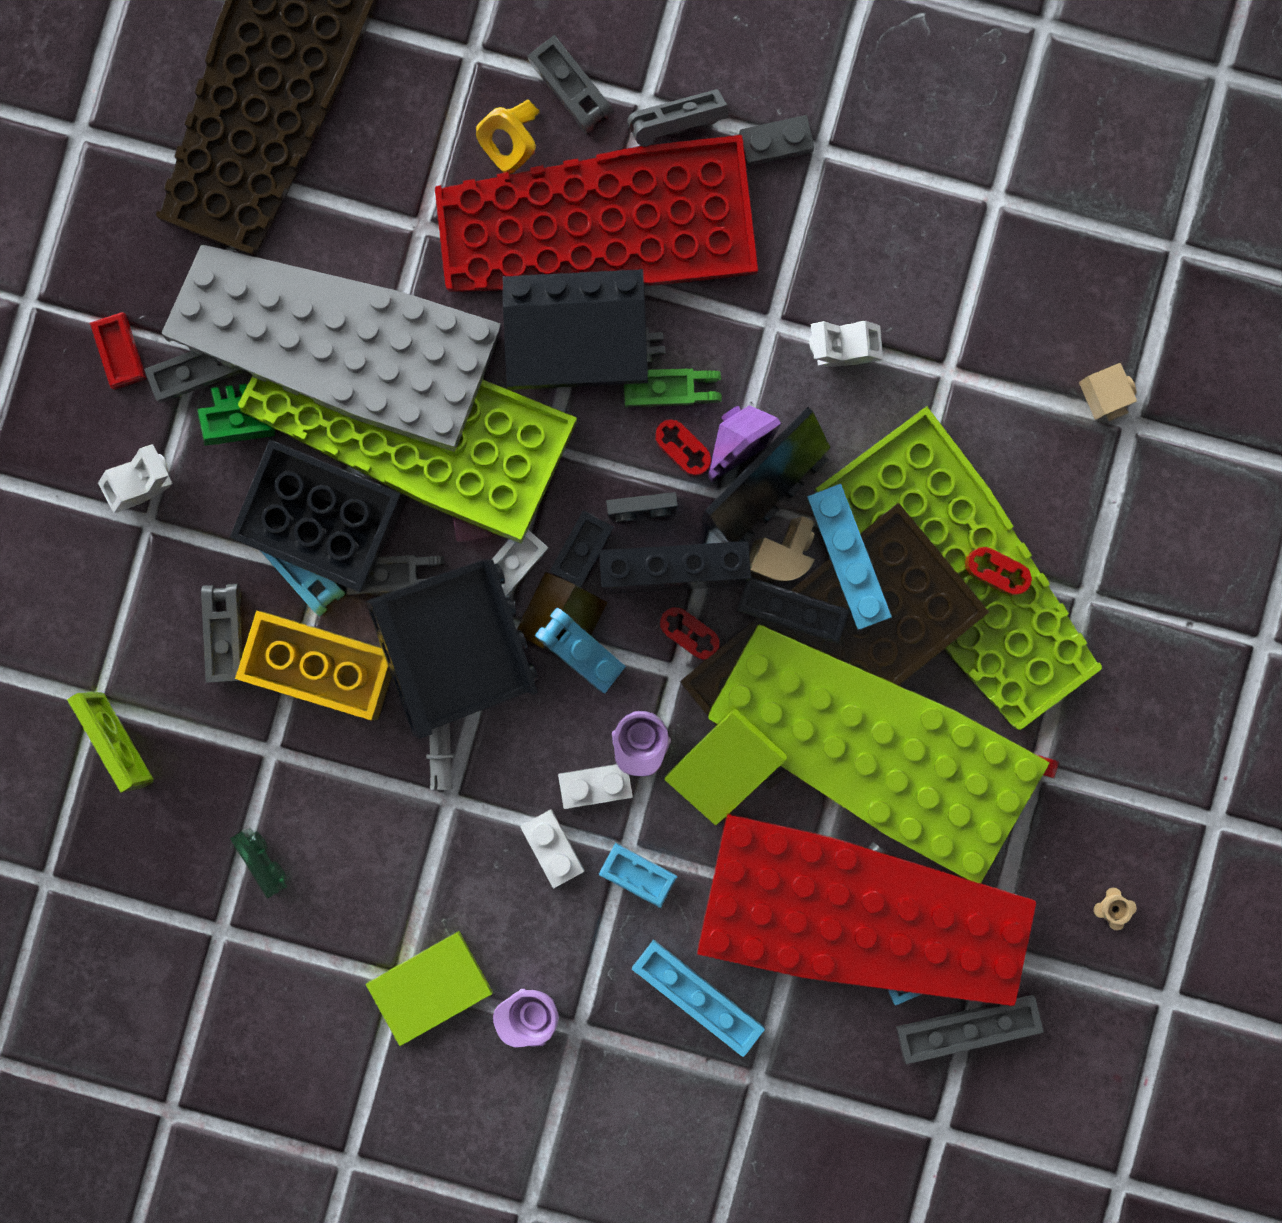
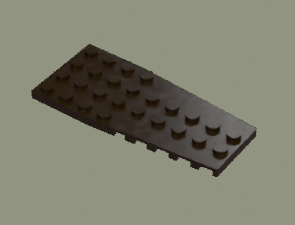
M225 0L204 60L207 65L203 78L198 79L194 92L197 97L192 113L188 112L184 125L187 129L182 144L177 146L174 155L176 159L171 179L167 178L164 187L166 195L161 211L156 212V217L164 223L255 257L349 73L378 0Z

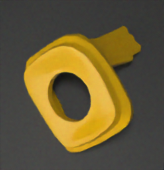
M526 100L512 109L495 108L476 126V137L480 146L503 173H514L532 157L536 150L534 139L523 126V124L533 121L535 116L540 113L539 109L530 100ZM502 129L510 135L513 142V149L510 155H502L492 141L495 130Z

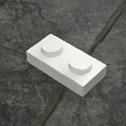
M529 530L522 544L509 539L492 558L494 564L498 563L503 571L505 583L501 585L505 597L512 592L549 550V547Z
M617 764L558 774L564 809L633 798L630 776L620 770Z
M552 809L520 826L553 889L585 871Z

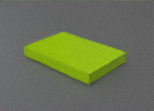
M76 693L67 699L120 793L141 789L153 783V777L104 693Z
M734 708L666 775L664 780L716 826L726 817V814L735 809L785 762L787 755Z
M460 931L366 983L370 994L399 1046L493 993Z

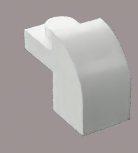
M824 321L811 324L812 335L810 336L809 344L814 354V359L818 362V366H848L883 360L880 325L868 321L842 326Z
M153 444L140 448L131 462L105 470L98 482L113 513L139 505L161 494L173 484L168 475L167 462L161 454L157 453Z

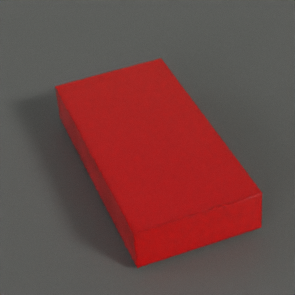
M121 312L90 322L110 388L116 390L146 380L147 377L127 315Z

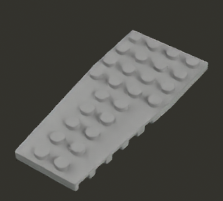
M201 245L162 330V334L168 342L173 340L189 347L190 351L199 355L204 353L214 357L225 366L230 368L235 366L251 373L254 378L266 382V380L281 385L285 391L297 396L299 393L312 398L315 403L345 416L455 452L502 331V325L404 292L212 246Z

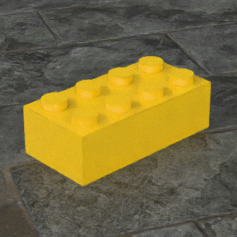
M256 611L235 679L372 721L379 718L391 680V673L381 647L270 613Z

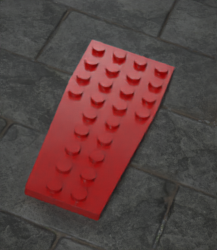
M742 135L654 144L645 147L638 146L597 154L596 158L582 161H579L578 158L563 161L561 165L546 168L541 165L531 167V171L510 175L509 172L496 174L497 177L480 181L470 179L463 181V184L444 188L441 185L435 187L445 286L449 292L503 290V276L643 269L644 285L658 286L755 275L758 273Z
M726 814L697 955L801 978L1014 1006L1021 980L1036 901L831 836Z

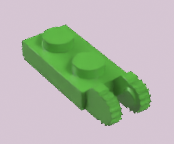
M693 368L648 370V383L624 384L625 408L694 405V403L721 402L722 396L719 392L694 393V382L714 383L720 381L721 372L715 370L693 371Z

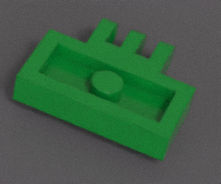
M246 383L239 384V397H235L232 385L225 386L227 397L225 399H221L218 387L211 388L214 407L198 409L204 446L275 436V428L241 412L238 403L247 387Z

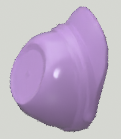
M646 711L632 712L626 715L618 723L616 729L612 731L615 761L619 769L624 773L644 777L654 774L661 767L671 743V738L668 736V730L663 721L654 713Z
M520 989L497 1006L493 1014V1023L498 1036L506 1045L515 1048L543 1046L554 1034L558 1026L559 1014L553 999L547 994L536 990Z

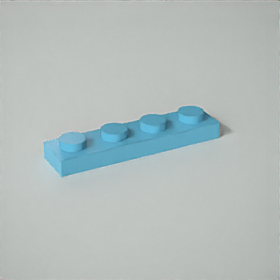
M838 484L807 496L857 629L859 630L891 618L892 616L842 485Z
M654 939L632 966L634 972L742 1057L747 1054L765 1030L761 1023Z

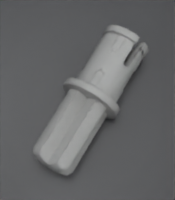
M450 723L432 729L433 734L429 735L430 754H426V758L430 759V790L453 789L451 758H454V753H451Z

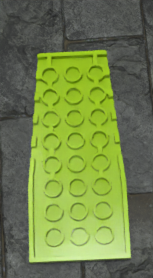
M253 376L238 403L241 412L414 500L522 544L577 424V417L485 380H482L455 452L355 420L315 403L312 398L300 393L297 396L285 391L281 385L269 380L264 382Z
M928 406L814 490L818 493L841 484L860 533L898 502L989 611L987 615L944 650L1014 729H1023L1102 669V665L1096 662L1086 646L1088 643L1081 633L1077 632L1067 616L1069 613L1062 603L1058 602L1053 594L1047 578L1043 573H1040L1034 564L1030 551L1012 529L1014 526L992 491ZM979 547L992 548L1026 566L1031 573V585L1022 594H1004L968 574L965 567L967 555ZM985 554L980 558L975 557L974 562L978 564L977 570L979 572L983 569L995 571L996 567L987 563L988 556ZM1017 570L1011 574L1001 572L1000 575L1010 580V588L1014 585L1022 584V581L1018 579L1019 572Z
M761 624L756 626L708 714L710 720L719 724L735 708L787 755L785 762L781 765L783 768L890 838L958 875L977 883H981L1050 763L947 706L904 689L888 680L877 677L786 635L784 636L768 629Z

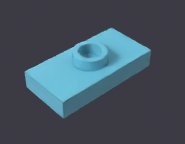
M616 842L599 872L600 876L660 908L677 878V875Z

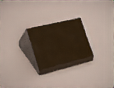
M545 571L517 627V631L521 630L526 640L552 652L535 635L541 627L546 628L552 620L550 615L556 608L569 615L575 623L591 636L608 602ZM564 628L556 637L558 641L566 632Z

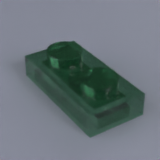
M248 828L230 838L267 899L287 887L283 881L286 879L283 869L276 861L272 862L265 852L268 849L267 844L259 832H253L251 828Z

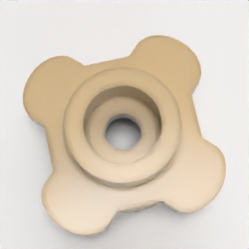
M1109 888L1106 891L1104 900L1101 903L1095 904L1094 914L1108 921L1111 929L1121 930L1124 924L1135 914L1137 907L1133 901L1121 896L1119 889ZM1113 906L1118 907L1117 912L1112 911Z

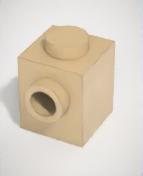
M1121 363L1089 375L1079 382L1095 420L1107 416L1108 421L1117 419L1128 414L1129 412L1126 407L1137 402L1135 383L1130 376H1126Z

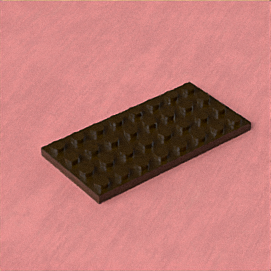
M898 502L860 533L892 616L891 618L858 630L851 611H849L838 644L757 617L680 680V683L708 716L756 626L761 624L768 629L784 636L786 635L802 644L820 650L836 659L854 665L899 686L981 620L989 611ZM828 559L790 590L849 609L831 559ZM779 766L762 783L770 790L791 772Z

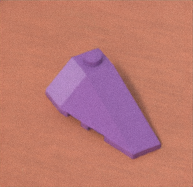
M750 405L742 410L739 406H736L721 417L724 422L719 425L708 474L710 481L717 480L768 447L781 425L779 419Z

